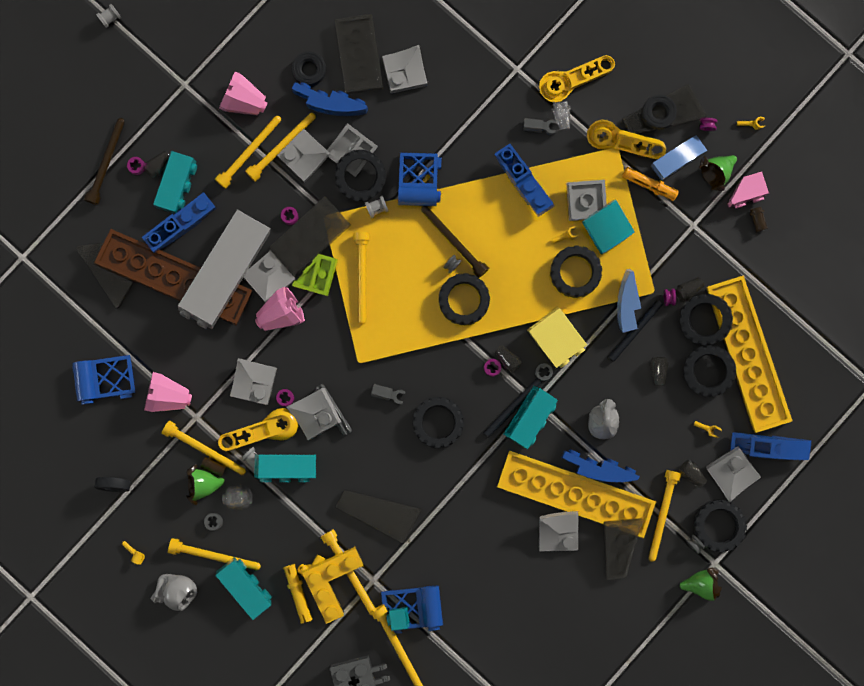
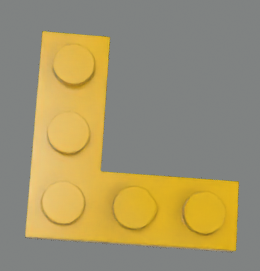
M356 547L302 570L305 581L326 624L344 616L329 581L363 566Z

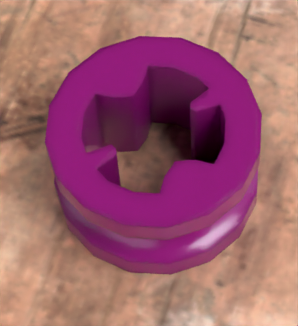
M700 119L702 123L699 127L700 130H717L715 126L717 119Z
M132 157L127 162L128 170L134 175H140L146 169L144 161L139 157ZM138 161L141 167L134 171L135 169L132 167V164L134 165Z
M286 207L281 211V219L286 225H294L298 221V213L293 207ZM290 211L293 212L294 218L287 220L285 214L287 212L289 214Z
M664 289L665 306L669 304L675 306V289H671V291Z
M489 359L484 365V371L488 376H496L501 371V364L496 359ZM491 362L498 366V370H495V373H491V370L487 369V365L490 366Z
M282 389L277 393L276 400L280 405L287 407L293 403L294 395L290 390ZM287 392L288 396L290 397V401H286L287 403H282L283 400L280 398L281 394L284 395V393Z

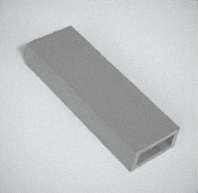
M237 210L178 305L179 314L187 319L193 318L202 328L207 329L209 327L212 329L270 235L271 228Z

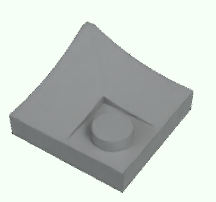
M419 45L382 56L390 93L427 86L428 83Z
M347 123L328 147L327 151L330 152L328 157L338 164L340 158L352 150L362 149L374 153L378 146ZM363 159L354 160L346 167V171L356 177L367 161Z
M303 129L277 156L305 183L330 155V152Z
M271 250L250 267L244 276L245 280L265 303L277 290L282 287H288L296 280Z
M238 358L230 396L268 405L277 368Z
M321 388L287 406V409L295 417L303 430L307 440H311L341 423L325 388Z
M739 446L706 466L708 472L729 502L761 478Z
M578 511L540 516L539 551L578 550Z

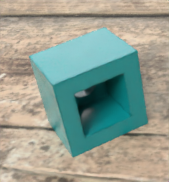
M407 607L389 610L387 624L391 626V631L410 627Z

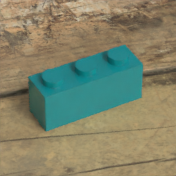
M171 151L153 204L156 208L173 214L184 208L185 200L183 199L185 193L190 191V179L197 170L194 158Z
M533 386L503 435L528 449L535 443L539 430L545 427L546 419L556 409L558 400L541 388Z
M255 455L254 478H260V482H272V478H279V482H291V478H298V482H310V478H316V455Z
M234 557L216 571V577L251 619L254 620L271 606L270 599L272 597L266 589L262 590L258 586L259 581L253 574H248L245 570L247 569L245 563L241 559L237 560Z

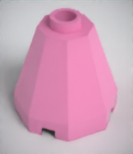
M235 72L219 109L225 112L258 115L259 112H264L267 102H265L266 97L243 75Z
M282 287L277 290L256 313L257 318L255 322L260 329L263 328L264 331L295 326L305 322L303 310L301 307H297L296 303L298 301L288 287Z
M153 372L144 410L156 412L185 409L186 405L190 406L192 395L189 394V390L162 374Z

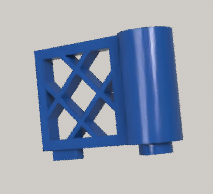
M400 153L398 205L437 206V203H440L441 191H437V169H441L442 158L438 157V154ZM404 159H412L415 164L408 168L404 164ZM434 160V164L429 168L423 165L422 162ZM417 166H420L425 171L419 177L413 172ZM408 174L415 179L411 183H403V178ZM428 174L433 178V183H424L421 179Z
M130 355L72 363L77 401H81L82 405L92 404L94 399L120 395V399L131 398L132 394L136 393ZM127 360L128 368L124 373L114 368L118 361ZM105 363L110 369L102 376L97 372L96 364ZM112 369L121 375L115 385L106 379ZM123 377L130 381L131 390L123 391L117 387ZM104 380L113 386L108 393L100 394L99 386Z
M439 585L381 592L382 604L385 605L387 611L388 608L390 610L397 608L403 602L410 608L408 615L412 610L419 615V623L412 624L409 622L410 627L407 629L428 627V631L439 630L440 626L443 625ZM416 592L417 601L412 606L404 598L408 593ZM386 595H395L399 599L394 608L387 603ZM402 629L394 630L395 634L402 633Z

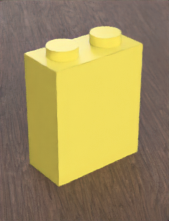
M556 307L527 329L556 368L558 366L560 368L564 367L570 362V357L580 355L585 351L584 347L587 345L559 307Z

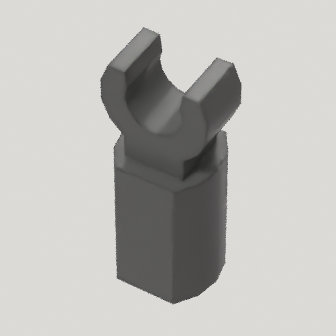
M524 118L523 131L539 133L545 131L549 135H554L556 130H550L549 125H556L557 121L551 119L543 122L540 119Z
M374 384L371 397L387 401L393 399L395 403L403 404V401L397 399V395L405 394L406 392L403 390L392 391L393 388Z

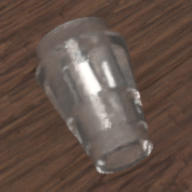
M568 101L554 103L552 111L559 130L570 128V105L568 106Z

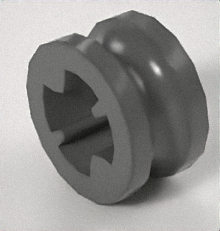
M453 255L443 268L448 269L451 274L461 263V260H457L456 256Z
M546 363L540 364L535 370L536 377L541 381L549 380L553 374L552 367ZM548 368V377L546 375L541 377L539 369Z
M210 513L205 517L204 525L208 530H218L223 525V519L217 513ZM211 517L217 518L216 527L215 525H212V527L210 526L211 521L209 519Z
M692 535L691 540L686 541L697 554L700 553V549L705 548L695 535Z

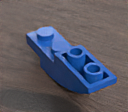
M295 82L292 87L293 94L307 99V108L317 112L336 116H356L367 114L368 107L363 100L358 98L353 100L342 91H332L330 97H328L326 92L321 90L316 92L310 89L311 86L303 82L300 84Z
M508 144L494 154L527 205L531 206L538 217L554 207V203L533 177L531 170L511 144Z
M203 192L176 214H171L146 233L142 239L155 253L201 223V220L214 211L216 207Z
M733 432L731 450L739 446L744 454L754 457L809 460L811 440Z
M571 449L569 452L564 451L561 456L562 459L578 466L576 474L590 479L605 482H629L638 480L640 477L635 474L636 470L627 466L625 469L618 467L619 463L609 458L607 461L602 460L600 466H597V461L589 457L584 460L579 457L580 453Z

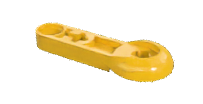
M605 55L567 72H548L540 80V93L549 102H561L568 97L574 88L609 74L615 67V61L611 56ZM604 60L609 61L611 68L603 69L601 62ZM595 64H597V70L593 71L591 76L585 74L586 68L593 70L596 67ZM552 83L559 85L558 91H554L555 88L553 90L550 88Z
M609 120L595 121L587 130L588 142L597 149L615 148L652 159H659L666 154V146L663 141L620 130ZM602 132H605L606 136L600 138ZM642 142V145H640V147L637 148L636 144ZM655 146L663 148L660 153H654L652 149Z
M279 408L272 411L262 422L221 435L218 445L224 451H231L264 439L288 440L297 432L298 422L288 409ZM280 419L287 421L288 425H285L286 428L284 430L281 427H277ZM243 431L251 434L247 442L245 439L238 440L240 444L236 445V438L233 434H236L237 437L242 436ZM225 437H230L233 441L232 446L229 448H225L222 445V440Z

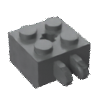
M369 655L336 663L330 667L334 686H376L377 684L390 681V676L386 675L374 678L373 672L385 670L387 664L372 667ZM352 676H355V679H359L357 685L350 683Z

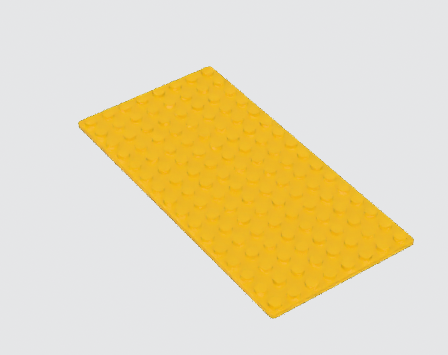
M610 148L530 167L529 169L533 177L554 203L553 208L539 217L531 206L527 205L506 173L437 189V191H441L440 203H437V206L427 207L478 262L481 261L490 268L479 278L489 290V307L482 319L471 325L454 324L448 320L440 310L439 293L442 285L450 277L464 273L475 275L473 267L421 211L422 206L398 205V199L385 202L389 212H381L374 215V218L370 217L366 206L325 216L324 221L333 258L338 259L336 272L357 361L365 363L537 322L556 307H559L566 315L618 302L619 289L626 269L634 271L639 297L653 294L655 289L627 179L622 178L624 167L619 149ZM605 180L607 204L617 200L635 233L612 249L600 254L584 227L583 220L569 221L567 182ZM570 227H577L570 231L574 236L579 234L575 239L567 238L556 243L552 242L553 238L563 235ZM355 232L369 233V241L365 245L366 322L363 325L358 323V245L354 241ZM578 245L579 247H587L588 250L593 251L597 258L600 259L602 278L598 286L591 293L584 297L573 298L567 297L557 290L552 283L550 272L551 264L561 250ZM455 255L457 260H461V263L450 274L449 270L443 267ZM573 256L567 258L562 263L560 274L562 280L567 285L582 287L591 279L592 269L586 259ZM459 284L450 291L448 303L455 313L469 315L478 309L480 295L474 286Z

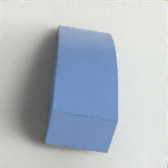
M696 135L653 162L651 167L660 180L663 181L705 153L707 149Z
M626 269L618 294L617 318L619 329L622 332L638 329L634 310L641 309L635 275L631 269Z

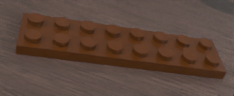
M110 229L94 262L99 267L178 301L182 300L201 269L161 250L154 253L147 244L113 229ZM239 285L219 319L237 326L252 290Z

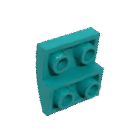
M617 200L611 201L601 210L594 212L582 221L600 254L607 252L635 233Z

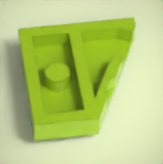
M318 254L312 260V263L305 268L301 276L292 283V286L328 296L338 259Z

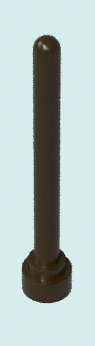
M119 118L116 122L93 187L85 194L84 201L98 205L100 202L99 190L124 125V119Z
M422 206L421 211L472 265L473 273L478 278L482 277L490 268L485 263L478 262L427 206Z

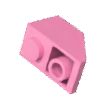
M762 172L745 176L739 181L728 202V207L735 206V209L746 206V202L753 200V203L764 200V197L769 192Z

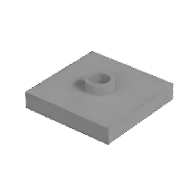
M605 180L566 183L569 221L585 220L591 214L607 205Z

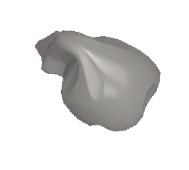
M603 400L600 405L594 407L589 413L588 427L591 435L595 438L611 439L618 431L619 414L615 409L616 404L613 400Z
M163 574L158 578L156 590L150 599L154 603L164 602L172 610L182 611L196 597L198 592L195 583L190 578L182 575Z

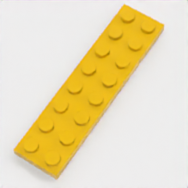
M744 275L706 287L708 294L718 296L726 301L732 311V329L723 341L727 352L735 362L736 379L754 433L792 422ZM712 305L720 329L722 314L716 306Z
M512 451L508 452L497 485L498 488L567 512L578 511V516L642 538L645 536L656 501Z

